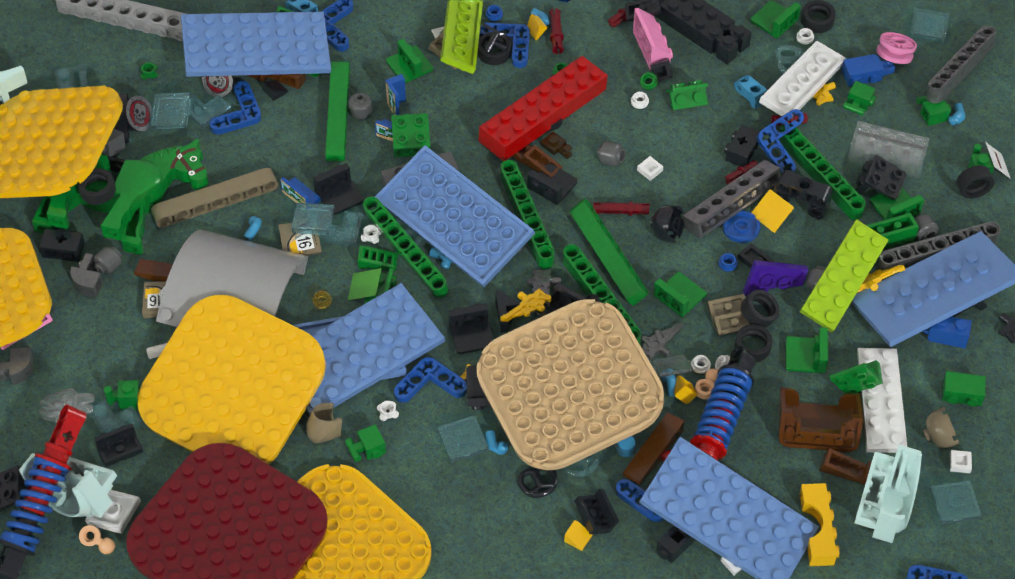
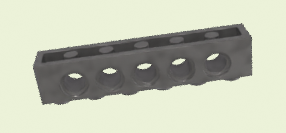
M763 160L684 214L685 229L701 239L765 195L769 189L775 188L781 176L780 167L767 160Z

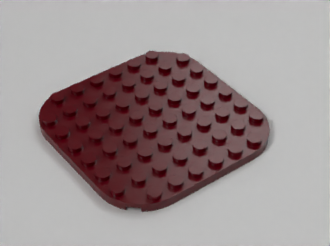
M214 443L193 451L137 516L127 534V551L133 566L149 579H294L324 540L327 532L328 518L323 502L308 488L238 446L227 443Z

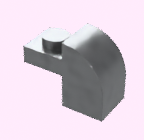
M85 253L83 260L79 261L78 268L71 267L72 282L75 290L81 295L97 298L103 285L101 273L93 271L95 265L93 254Z
M31 347L11 349L10 362H0V381L11 379L12 385H16L29 378L33 371L34 359Z

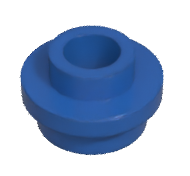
M491 5L486 10V18L490 21H498L503 17V11L498 5Z
M726 253L720 257L718 264L724 271H733L736 269L738 261L733 254Z

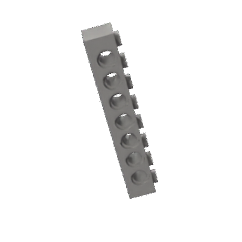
M55 0L58 12L62 14H71L79 18H88L96 22L101 21L113 26L118 25L130 30L135 29L144 33L157 34L161 37H170L183 41L181 14L186 13L129 0Z

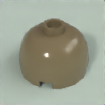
M945 407L930 413L926 419L927 429L923 430L927 441L932 440L940 448H949L960 444L958 440L954 441L952 437L956 436L948 414L943 415L942 413L946 411Z

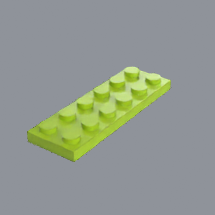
M448 0L440 61L471 74L476 70L483 1Z
M856 219L799 312L822 327L828 328V331L832 333L887 244L888 239Z

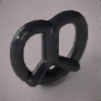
M525 469L518 476V485L522 492L529 497H545L551 494L557 487L558 475L556 470H548L551 473L552 482L544 483L540 475L542 469ZM527 475H532L536 484L531 490L524 483V477Z

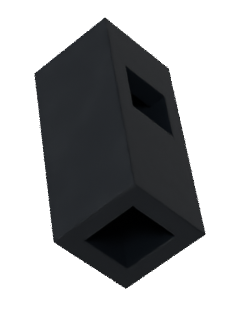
M673 526L657 541L656 551L663 560L667 559L673 563L696 539Z

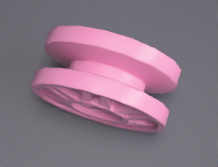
M886 32L881 35L880 44L877 46L876 51L880 57L887 61L908 64L913 60V52H915L917 44L913 39L903 34Z

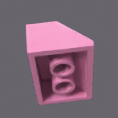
M635 8L633 33L649 69L651 70V64L665 58H669L671 62L673 53L671 48L667 46L665 35L661 33L660 23L656 22L653 15Z

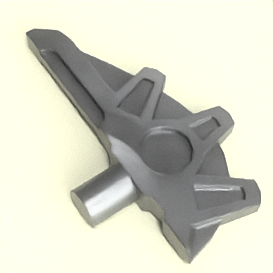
M551 268L533 270L532 274L534 277L527 280V284L533 286L532 293L541 289L548 295H550L551 285L561 284V277H551ZM545 302L544 306L550 307V302Z
M677 323L663 331L655 330V334L651 337L643 336L641 338V341L644 343L642 350L649 362H652L654 357L659 354L666 358L671 356L672 352L666 349L665 346L684 327L683 323Z

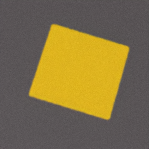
M769 189L751 213L755 215L757 220L775 233L794 207Z

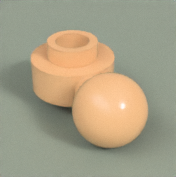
M709 369L705 374L706 379H701L696 383L695 391L697 397L701 399L709 398L718 376L717 369Z
M88 525L81 529L79 539L85 546L98 545L100 552L103 554H110L114 551V541L111 538H101V532L96 526ZM88 532L94 533L93 539L87 537Z

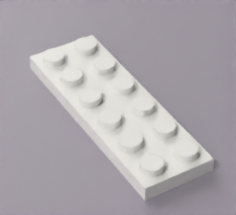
M816 41L760 98L759 103L780 116L793 109L800 110L842 67L843 60L846 58Z
M858 348V365L877 360L880 363L883 384L861 391L866 452L896 453L898 445L907 447L897 349Z

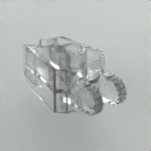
M73 388L47 395L39 402L42 409H39L38 412L42 418L52 422L58 421L62 408L67 404L86 414L91 413L93 405L90 403L94 402L95 396L91 393L78 394Z

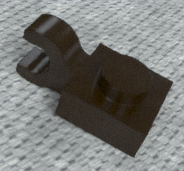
M555 132L550 133L541 141V146L553 155L560 153L566 159L572 156V153L569 152L572 150V146L567 144V140Z

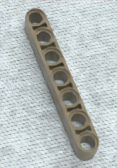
M263 168L157 203L151 208V213L157 226L163 228L274 191L278 188L279 184L272 169Z

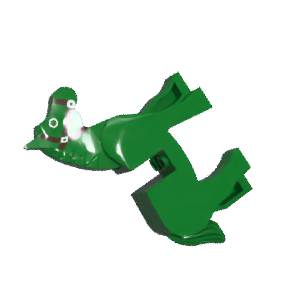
M199 139L194 140L187 146H174L153 152L140 160H125L115 182L116 192L104 204L93 205L85 202L80 196L78 182L76 185L69 187L70 190L65 193L44 197L32 220L35 232L44 234L45 229L53 230L54 226L68 229L70 225L68 212L82 204L90 209L108 213L101 224L103 237L120 240L125 252L142 255L144 251L142 237L145 233L146 216L155 204L160 203L172 181L177 179L184 183H190L194 190H200L208 186L207 171L201 162L203 154L200 150ZM101 154L95 168L105 169L111 173L108 156ZM94 181L87 186L86 190L98 192L103 190L108 183Z

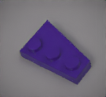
M754 260L743 293L747 296L755 290L768 292V289L773 288L786 289L803 286L809 269L806 265Z

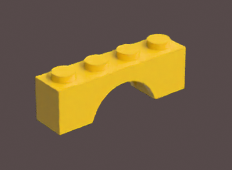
M826 483L802 484L799 493L802 512L813 516L821 528L817 535L809 538L807 547L809 566L834 565L836 558H839V546L835 545L834 539L837 538L836 527H832L834 512L829 507L831 492L827 491Z

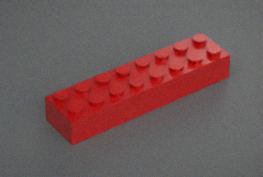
M584 56L579 57L479 126L478 141L502 161H506L550 130L551 125L561 118L564 120L606 90L608 75Z

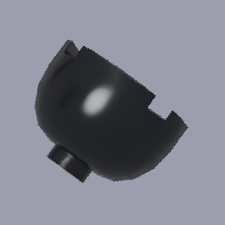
M665 205L658 208L654 216L651 217L650 225L658 239L670 243H676V236L680 239L684 230V220L681 219V214H684L680 206ZM668 231H672L674 233L672 235H667Z

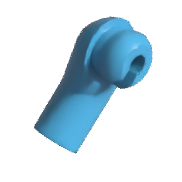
M536 8L531 11V14L539 16L546 26L549 25L550 21L547 14Z
M962 103L954 105L955 113L948 118L951 125L960 124L965 120L966 115Z
M255 216L249 219L250 227L243 235L249 241L254 238L262 225L261 219Z
M432 247L429 256L442 260L440 266L449 269L452 262Z
M668 370L662 373L661 379L663 382H667L668 397L675 396L676 377L674 372Z
M493 430L487 431L485 436L488 449L498 455L506 454L509 449L508 443L498 442L495 432Z

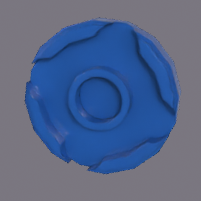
M741 210L723 223V231L730 240L737 243L751 242L758 237L760 221L755 218L753 213Z

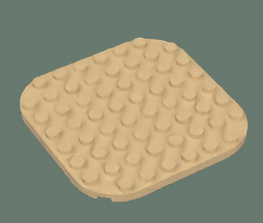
M594 299L573 302L494 339L484 348L480 360L477 362L479 384L514 451L522 461L537 469L556 470L567 467L643 431L656 421L664 405L662 383L626 320L611 304L596 302Z

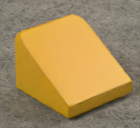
M531 14L527 26L531 36L538 40L547 29V26L539 16Z
M681 375L676 377L674 395L683 403L689 404L697 396L693 384Z
M574 520L565 533L564 542L583 551L593 534H589L582 524Z

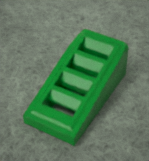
M368 246L359 247L358 268H381V270L392 268L396 271L398 253ZM388 258H391V264L387 263Z

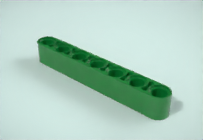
M331 61L326 161H345L350 61Z
M784 125L780 127V133L785 131ZM797 128L778 139L785 150L814 181L827 184L832 188L831 199L850 219L859 220L862 218L865 200Z
M513 160L503 161L501 163L502 183L517 217L535 231L528 244L537 265L542 269H549L554 265V248L516 162Z
M376 197L366 198L363 202V207L369 220L378 228L435 297H445L449 289L444 276ZM416 258H420L419 261H416V262L413 261V260L416 259ZM431 271L430 274L424 275L425 272ZM442 284L440 288H435L437 285Z
M583 199L570 210V213L626 300L632 306H635L649 292L593 206L586 199Z
M574 244L565 246L563 249V264L585 295L595 294L604 304L609 303L622 314L640 344V329L580 248Z

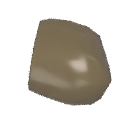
M334 403L318 404L313 408L308 418L306 433L314 444L341 437L342 419L338 417L336 419L333 418Z

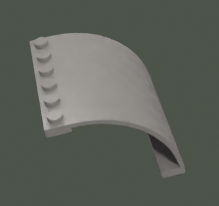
M197 230L183 244L172 265L162 294L156 322L178 327L187 311L195 303L214 295L236 297L270 315L276 316L281 298L293 273L304 275L309 256L206 230Z

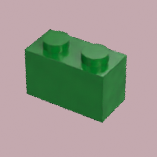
M946 371L943 379L942 401H947L950 404L962 403L972 407L982 406L985 398L986 376Z

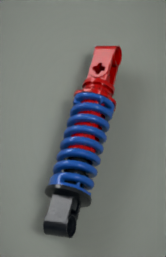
M743 346L735 348L730 355L728 365H723L719 368L718 376L704 412L701 415V420L697 425V430L690 440L692 445L717 461L723 459L727 454L730 437L734 433L733 428L737 425L740 411L744 407L743 403L747 399L746 394L750 392L754 384L751 372L756 364V358Z
M68 404L62 408L51 438L44 445L43 454L35 453L33 469H30L28 472L32 479L24 481V485L28 490H20L19 494L23 500H16L15 506L20 510H13L10 513L11 517L16 521L9 520L6 522L7 528L13 532L5 530L0 536V544L4 546L0 553V579H17L26 555L35 556L36 546L33 544H38L40 539L32 534L33 532L38 534L44 532V528L37 525V522L48 523L49 519L44 514L45 512L52 513L53 508L49 506V502H57L58 499L53 493L61 492L62 490L57 484L59 481L65 482V476L72 469L67 464V461L73 454L71 450L86 420V413Z

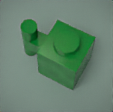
M855 81L849 91L847 102H844L843 108L863 116L869 106L873 107L876 101V96H874L876 88Z
M927 95L916 98L917 104H922L920 113L927 126L948 121L951 108L945 100L940 103H931L927 100Z
M975 144L968 168L982 165L989 168L992 174L994 165L990 153L981 154L982 146Z
M138 380L118 381V390H112L110 386L104 388L105 397L109 405L118 401L120 410L138 409L140 390Z
M376 424L357 431V443H354L352 438L345 440V444L355 462L362 459L361 452H364L367 460L380 458L386 453L385 441Z

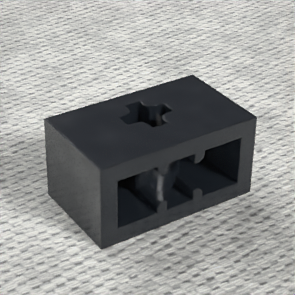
M741 124L739 130L734 131L731 139L732 142L727 143L725 147V161L742 167L748 164L759 146L757 135L760 131Z
M45 229L39 248L42 258L79 262L85 243L82 233Z

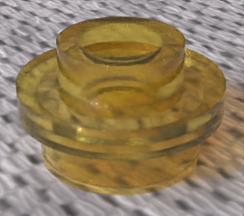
M320 290L314 294L312 302L315 307L324 309L330 306L332 298L327 291Z

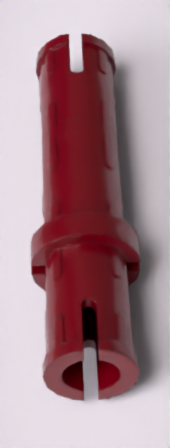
M555 8V14L553 9L549 11L551 22L550 41L552 42V52L558 54L559 49L561 54L564 51L561 12Z
M629 201V203L593 202V208L597 214L649 215L650 203H633V201Z

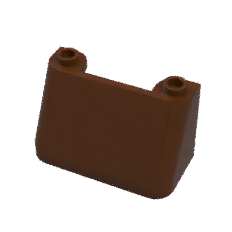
M780 387L779 442L783 446L828 450L831 448L842 452H852L859 447L863 423L860 394H843L839 399L838 406L799 403V393L795 389Z

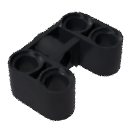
M790 170L782 172L774 189V192L788 203L793 197L809 204L808 214L818 220L824 217L830 205L833 192L829 185L814 181Z

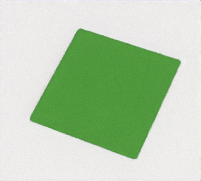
M381 268L353 273L348 300L375 296Z

